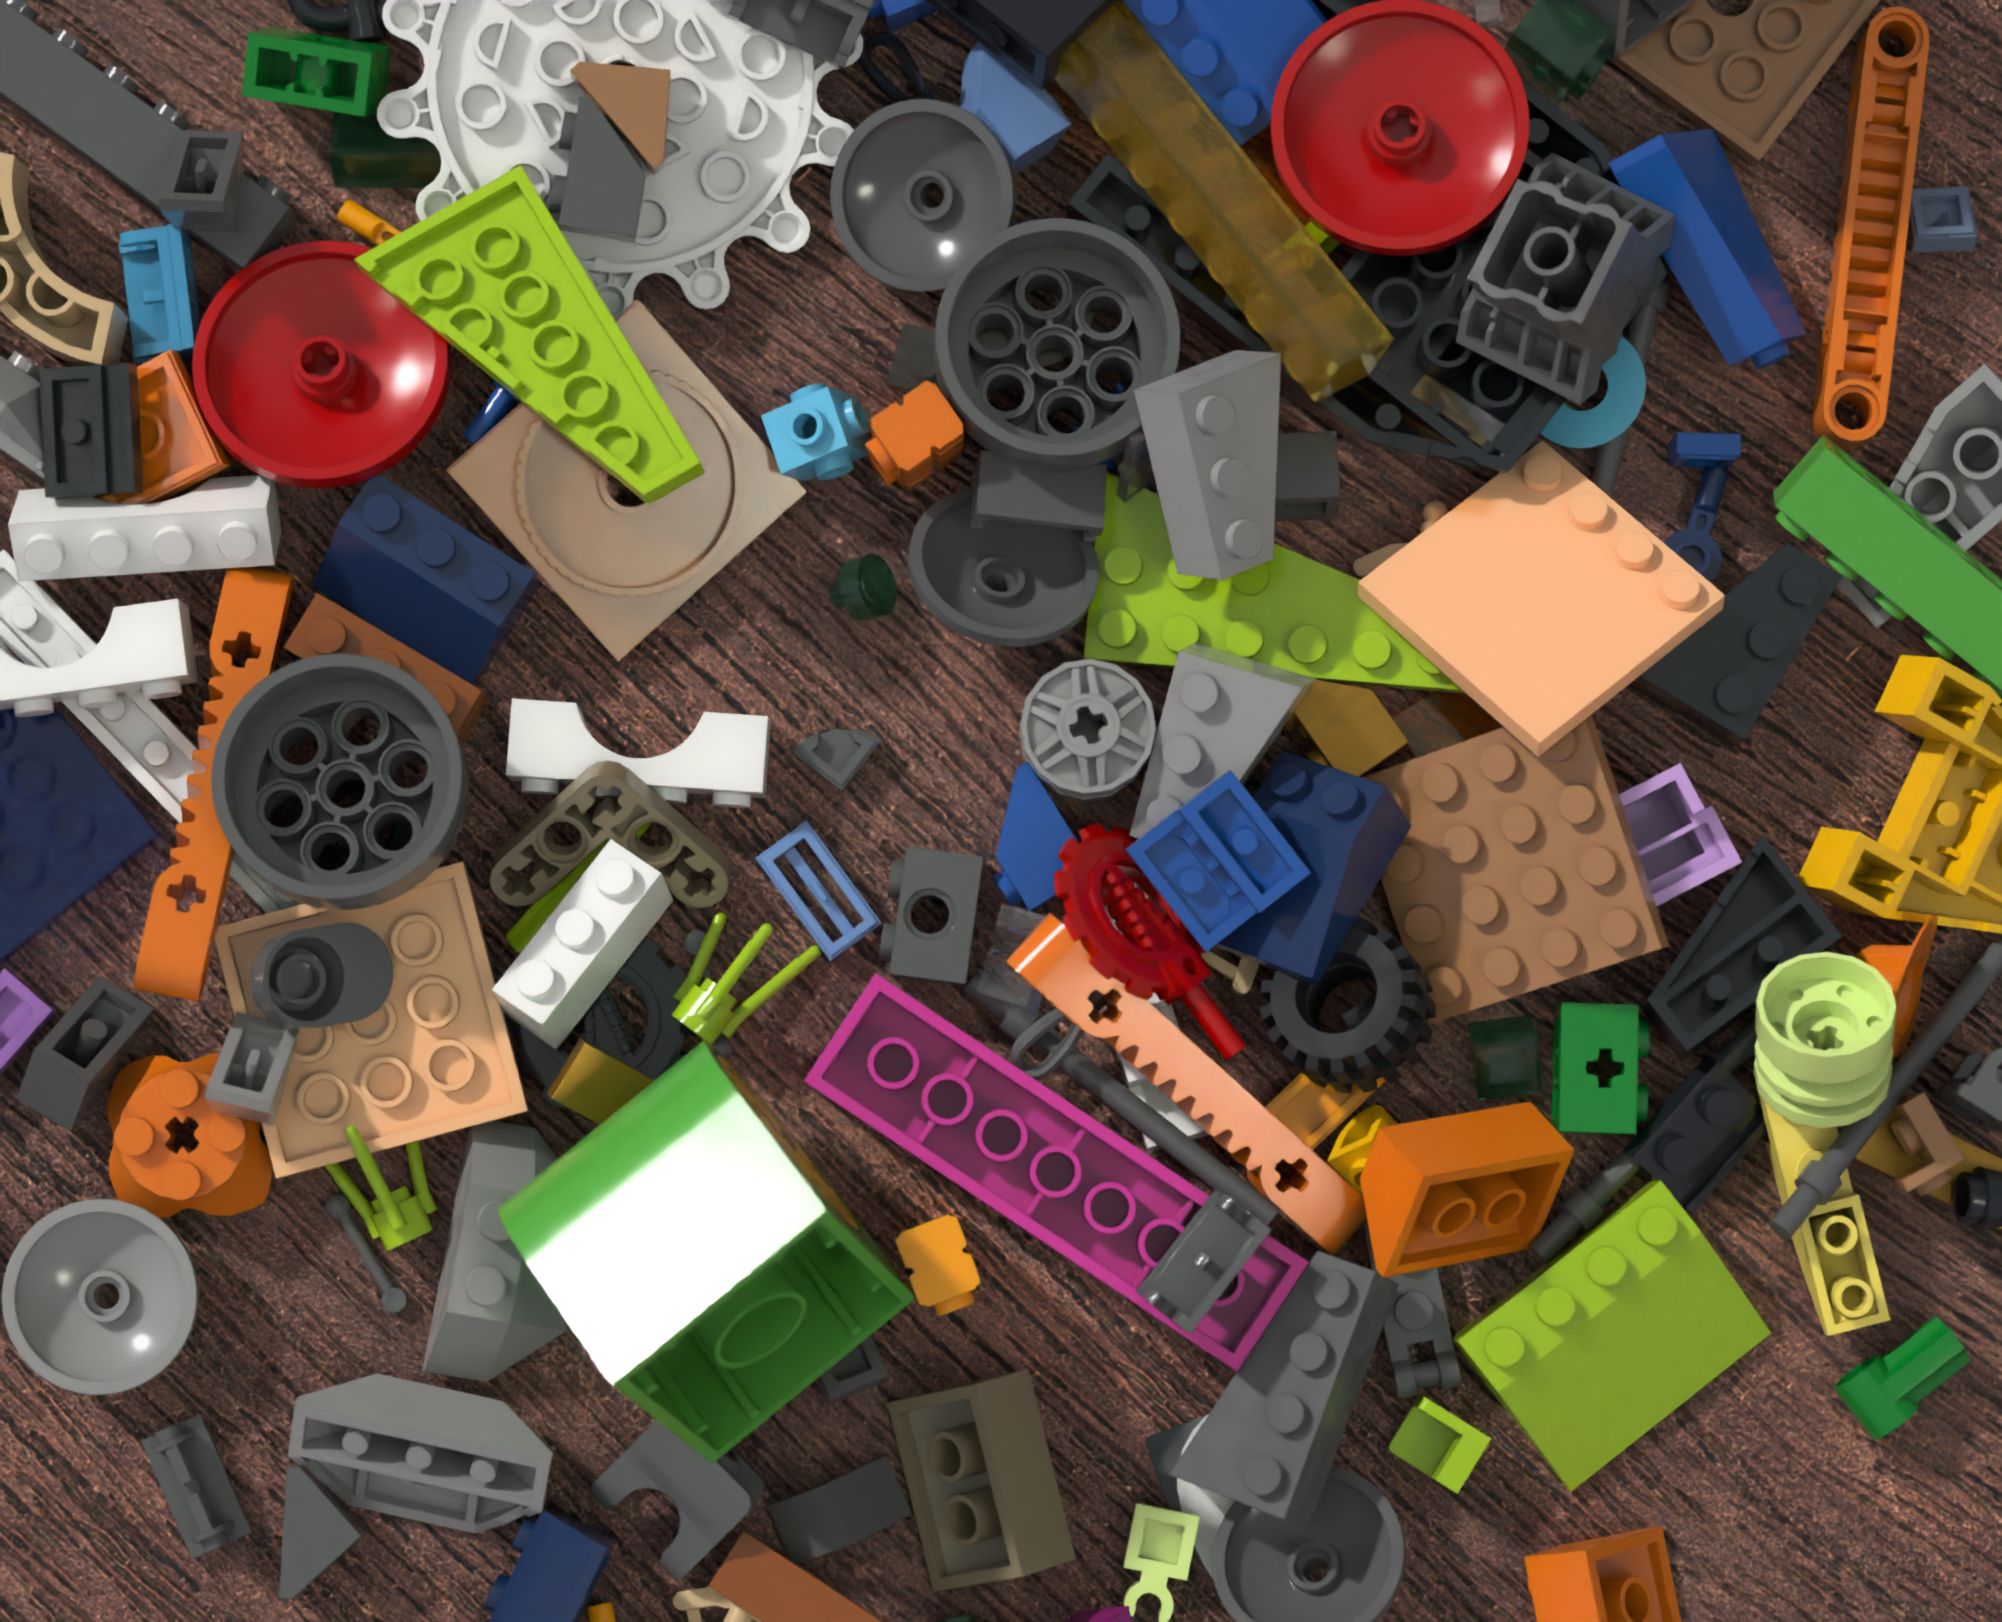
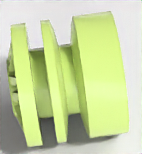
M1831 952L1803 954L1777 965L1762 981L1756 1000L1755 1030L1757 1040L1755 1043L1754 1075L1758 1093L1773 1111L1794 1123L1828 1128L1846 1126L1871 1115L1886 1099L1892 1079L1891 1063L1894 1052L1892 1042L1895 1035L1897 1006L1891 985L1876 968L1853 956Z

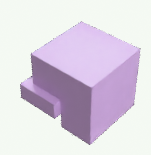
M1681 763L1619 794L1656 907L1742 863L1712 805L1706 809L1704 808Z

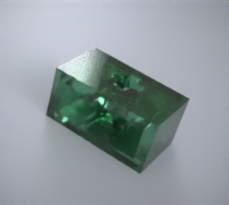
M1538 0L1512 32L1504 50L1513 61L1521 79L1559 108L1569 95L1580 101L1599 77L1602 67L1611 56L1603 50V47L1612 30L1574 0Z

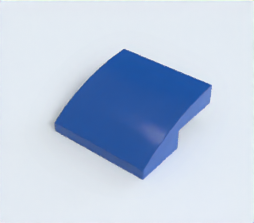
M1231 770L1213 781L1125 848L1129 856L1205 952L1209 951L1257 912L1261 913L1311 873Z

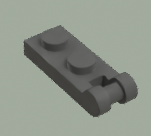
M1364 1221L1361 1228L1370 1270L1379 1273L1375 1266L1368 1221ZM1437 1267L1387 1277L1398 1283L1382 1328L1397 1398L1403 1399L1417 1396V1389L1440 1385L1442 1391L1461 1387V1375L1454 1351ZM1430 1341L1434 1359L1412 1364L1407 1345Z

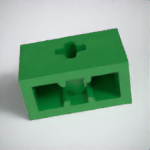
M271 26L248 32L242 96L366 117L377 113L381 100L387 94L392 47Z
M1561 1002L1553 1005L1551 1124L1559 1133L1631 1135L1637 1132V1122L1646 1121L1648 1088L1646 1083H1637L1638 1057L1646 1058L1648 1055L1649 1023L1647 1019H1639V1005ZM1599 1051H1603L1605 1063L1615 1064L1616 1069L1615 1076L1604 1078L1603 1088L1599 1087L1598 1077L1593 1074H1587L1586 1070L1588 1062L1598 1060Z

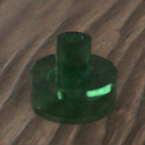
M867 554L846 560L841 565L837 583L831 585L829 594L832 603L836 607H844L858 621H867L886 616L892 612L896 604L897 588L894 575L886 561L876 554Z

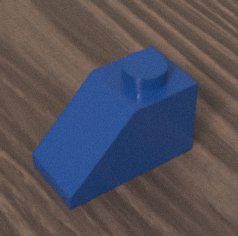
M1028 761L1016 769L996 854V862L1001 871L994 874L992 878L1011 909L1022 903L1030 915L1057 898L1054 888V873L1062 870L1063 862L1057 855L1066 840L1070 837L1074 840L1076 838Z

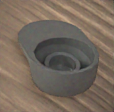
M340 923L295 930L272 938L257 952L250 969V989L256 1006L268 1020L287 1028H319L364 1019L376 1012L385 1002L393 979V965L386 945L374 931L356 923Z

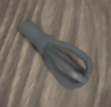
M1094 990L1088 997V1000L1093 1005V1009L1098 1011L1108 1003L1104 998V994L1097 990ZM1055 1009L1033 1023L1016 1039L1011 1051L1012 1063L1035 1080L1044 1079L1050 1076L1065 1061L1079 1042L1084 1031L1073 1023L1064 1039L1043 1062L1034 1066L1028 1065L1023 1059L1025 1051L1047 1031L1068 1019L1058 1009Z

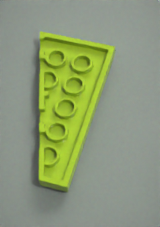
M521 165L354 259L362 273L648 505L705 473L699 458Z
M1106 472L1104 529L1101 536H1096L1094 547L1098 560L1099 576L1095 595L1088 609L1084 660L1095 659L1111 664L1174 669L1178 652L1193 643H1198L1309 676L1316 680L1466 694L1357 596L1359 579L1275 543L1273 559L1224 580L1178 574L1159 494Z

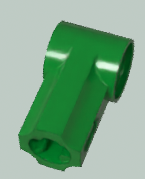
M1932 1316L1882 1356L1875 1354L1858 1364L1845 1374L1833 1386V1389L1872 1440H1878L1908 1420L1918 1410V1401L1962 1369L1971 1359L1955 1334L1937 1316Z

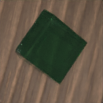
M1516 1016L1468 1024V1037L1478 1101L1542 1093L1538 1036L1529 1016Z

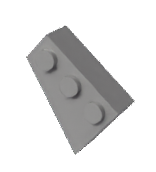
M1234 350L1134 390L1178 574L1224 580L1273 559L1281 353Z
M1193 643L1180 650L1129 836L1140 838L1165 817L1229 770L1234 773L1244 786L1265 752L1274 743L1282 731V727L1316 679L1198 643Z

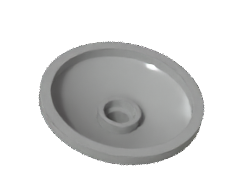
M92 1199L71 1203L51 1212L38 1221L24 1235L13 1251L6 1268L2 1286V1311L5 1326L15 1349L32 1370L50 1383L69 1391L89 1395H105L127 1391L143 1385L162 1373L176 1359L187 1343L194 1327L199 1303V1288L195 1266L190 1253L178 1234L159 1216L149 1210L132 1203L113 1199ZM107 1283L113 1284L119 1291V1301L112 1308L103 1306L99 1301V1291Z

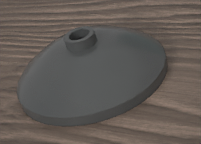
M912 99L897 102L867 117L844 143L837 157L831 179L830 203L832 217L837 233L847 252L863 270L874 278L903 290L918 292L943 290L946 288L957 267L970 252L992 235L1012 226L1016 209L1014 171L1008 154L996 134L980 118L968 110L940 100ZM933 184H938L944 192L943 202L936 208L931 206L927 199V192Z
M970 487L958 490L939 499L918 520L913 530L907 556L908 571L912 585L922 603L938 620L966 637L987 644L1010 647L1029 646L1047 642L1073 628L1084 617L1093 601L1099 576L1098 560L1093 544L1082 541V530L992 519L983 522V529L969 528Z
M1331 1466L1309 1528L1235 1501L1219 1526L1212 1552V1572L1215 1587L1223 1606L1234 1622H1379L1389 1610L1400 1590L1406 1567L1405 1538L1399 1519L1390 1502L1365 1478L1335 1466ZM1318 1567L1328 1569L1327 1575L1321 1581H1308V1575L1313 1569Z

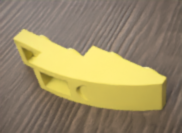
M1758 1093L1770 1140L1765 1143L1783 1206L1797 1189L1794 1181L1810 1160H1820L1839 1136L1837 1127L1818 1128L1794 1123L1773 1111ZM1847 1168L1839 1177L1842 1185L1826 1205L1818 1204L1792 1236L1810 1295L1824 1333L1827 1336L1890 1320L1860 1196L1853 1193Z

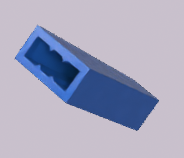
M1704 129L1660 134L1609 162L1610 168L1622 188L1676 214L1671 244L1662 253V256L1728 365L1734 366L1753 362L1755 369L1759 370L1791 355L1787 344L1807 335V332L1714 130Z

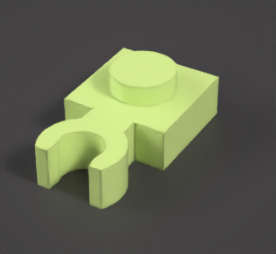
M1135 1502L1123 1561L1124 1568L1141 1571L1139 1580L1128 1588L1124 1596V1606H1129L1131 1616H1134L1138 1598L1143 1594L1152 1593L1158 1596L1161 1601L1158 1621H1169L1173 1613L1174 1604L1172 1595L1167 1588L1168 1577L1187 1581L1200 1518L1199 1515Z

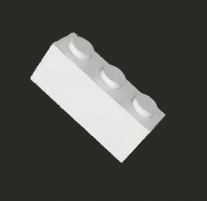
M610 839L493 987L492 992L506 1015L557 1050L673 902L672 895L661 872Z

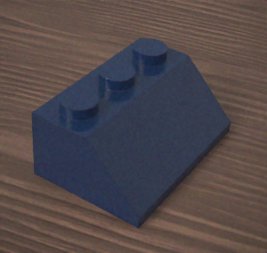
M378 474L367 479L338 523L312 586L379 630L476 686L542 583L537 575L525 566Z
M550 1505L543 1508L538 1518L533 1515L526 1516L511 1547L512 1550L521 1553L512 1575L509 1577L499 1573L483 1606V1609L493 1613L489 1622H579L618 1538Z

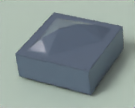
M1968 186L1916 188L1912 190L1908 224L1911 253L1975 249L1978 236Z

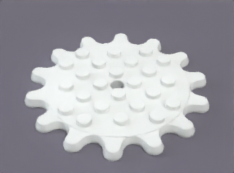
M387 0L382 11L385 27L392 35L409 41L419 48L423 55L425 66L421 78L415 85L408 89L389 93L381 100L377 108V119L380 127L387 135L401 139L414 137L426 139L434 144L440 153L442 163L439 174L433 182L419 193L416 200V213L420 221L520 165L549 211L554 175L567 176L571 152L559 149L565 111L577 113L579 97L588 98L571 78L570 69L579 62L612 65L626 63L634 67L671 70L664 167L653 175L614 129L645 173V186L635 243L560 231L614 319L633 303V295L637 284L645 276L653 273H664L673 277L680 284L689 303L697 308L708 310L721 305L729 294L730 283L724 267V255L728 246L734 240L743 236H754L763 240L778 252L783 253L799 250L808 240L810 234L808 218L794 204L790 196L789 184L792 175L797 169L806 164L817 163L834 167L844 143L854 131L848 123L826 114L817 102L816 90L820 80L827 73L840 68L728 17L733 0ZM861 33L844 68L853 65L862 53L863 39ZM550 213L559 227L560 214Z

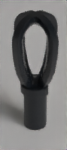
M879 32L863 43V50L860 55L861 66L870 80L891 101L897 103L912 99L935 100L932 94L926 91L925 82L917 64L897 36L889 32ZM885 46L892 51L913 85L914 98L898 89L874 63L871 53L875 47Z

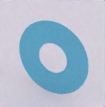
M1621 336L1617 353L1602 364L1601 369L1606 374L1608 380V390L1603 401L1595 408L1586 411L1573 410L1563 403L1540 432L1541 435L1562 446L1589 448L1613 440L1631 425L1643 404L1646 391V377L1637 351L1624 337Z

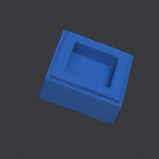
M1677 432L1668 442L1667 464H1671V467L1704 468L1705 466L1728 469L1741 456V434Z

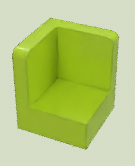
M1419 1394L1389 1442L1388 1450L1458 1494L1492 1438Z

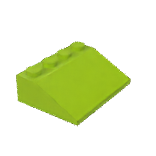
M1661 1180L1647 1182L1599 1220L1588 1232L1585 1231L1557 1253L1547 1264L1545 1263L1457 1332L1452 1336V1342L1568 1491L1572 1492L1770 1335L1771 1331L1701 1230Z

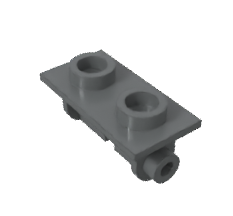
M202 1414L179 1424H174L141 1440L192 1559L252 1533Z

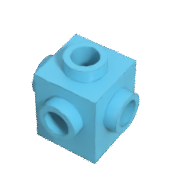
M818 383L798 389L790 395L791 403L761 415L781 475L803 482L815 477L820 481L830 480L854 469L852 461L869 453L864 444L867 442L865 434L870 432V423L862 404L857 398H852V395L829 386L826 387V384Z

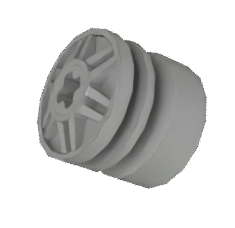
M1095 659L1066 662L1043 675L1026 698L1019 731L1023 761L1025 763L1028 761L1043 787L1058 798L1079 803L1109 800L1130 787L1146 766L1153 745L1156 724L1152 702L1136 678L1118 665ZM1087 713L1088 718L1092 722L1103 721L1105 726L1098 731L1097 743L1088 744L1084 736H1072L1070 731L1077 727L1079 714Z

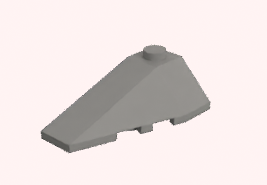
M1986 363L1935 407L1889 487L1966 551L2002 520V378ZM1842 575L1837 586L1878 629L1892 616L1874 599L1873 596L1878 590L1860 575L1854 581H1850Z

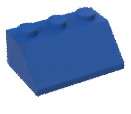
M1123 0L1238 147L1271 124L1275 91L1287 63L1308 36L1327 22V19L1312 0Z

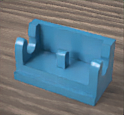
M172 224L121 233L119 249L123 263L133 346V364L138 367L170 349L179 352L183 362L192 361L195 339L201 318L191 236L186 230L175 229Z

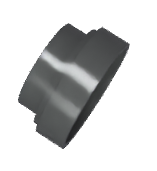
M1067 218L1037 219L1011 226L992 235L970 252L957 267L944 290L938 308L934 336V365L940 391L964 424V430L986 450L1003 459L1028 468L1049 471L1075 470L1101 463L1130 447L1144 434L1134 390L1173 375L1176 372L1180 353L1181 333L1175 301L1162 274L1153 262L1134 244L1109 229L1086 221ZM1046 289L1056 295L1059 305L1050 311H1038L1028 304L1025 297L1033 290ZM1094 311H1106L1116 318L1119 326L1112 332L1098 333L1087 325L1085 317ZM996 327L1008 334L1011 343L1001 350H990L983 347L976 336L986 328ZM1056 349L1068 357L1070 366L1060 372H1050L1039 365L1036 357L1044 350ZM1105 371H1117L1127 378L1130 387L1123 393L1110 394L1098 386L1096 377ZM1009 388L1020 396L1022 404L1012 411H1000L989 403L987 396L995 389ZM1056 410H1069L1078 416L1082 426L1072 433H1060L1049 425L1047 417Z
M354 654L319 655L288 664L268 675L246 693L235 706L220 733L212 763V798L220 826L230 845L245 864L269 887L287 898L316 908L330 910L367 908L385 903L410 891L424 881L445 859L461 830L469 796L467 762L459 737L444 709L436 698L411 675L396 666L367 656ZM364 719H373L380 722L379 735L370 744L357 746L349 742L350 730L357 722ZM304 738L318 741V751L309 763L292 765L287 762L288 750L293 743ZM420 761L427 765V775L418 786L402 788L396 785L397 771L405 763ZM351 780L360 781L365 784V794L357 805L350 808H341L334 805V794L341 784ZM287 800H297L302 803V815L294 825L286 828L273 826L272 814L280 803ZM394 823H406L412 826L411 840L404 848L389 851L381 847V835L388 826ZM334 842L348 844L350 855L347 862L341 868L333 871L319 868V855L327 845Z

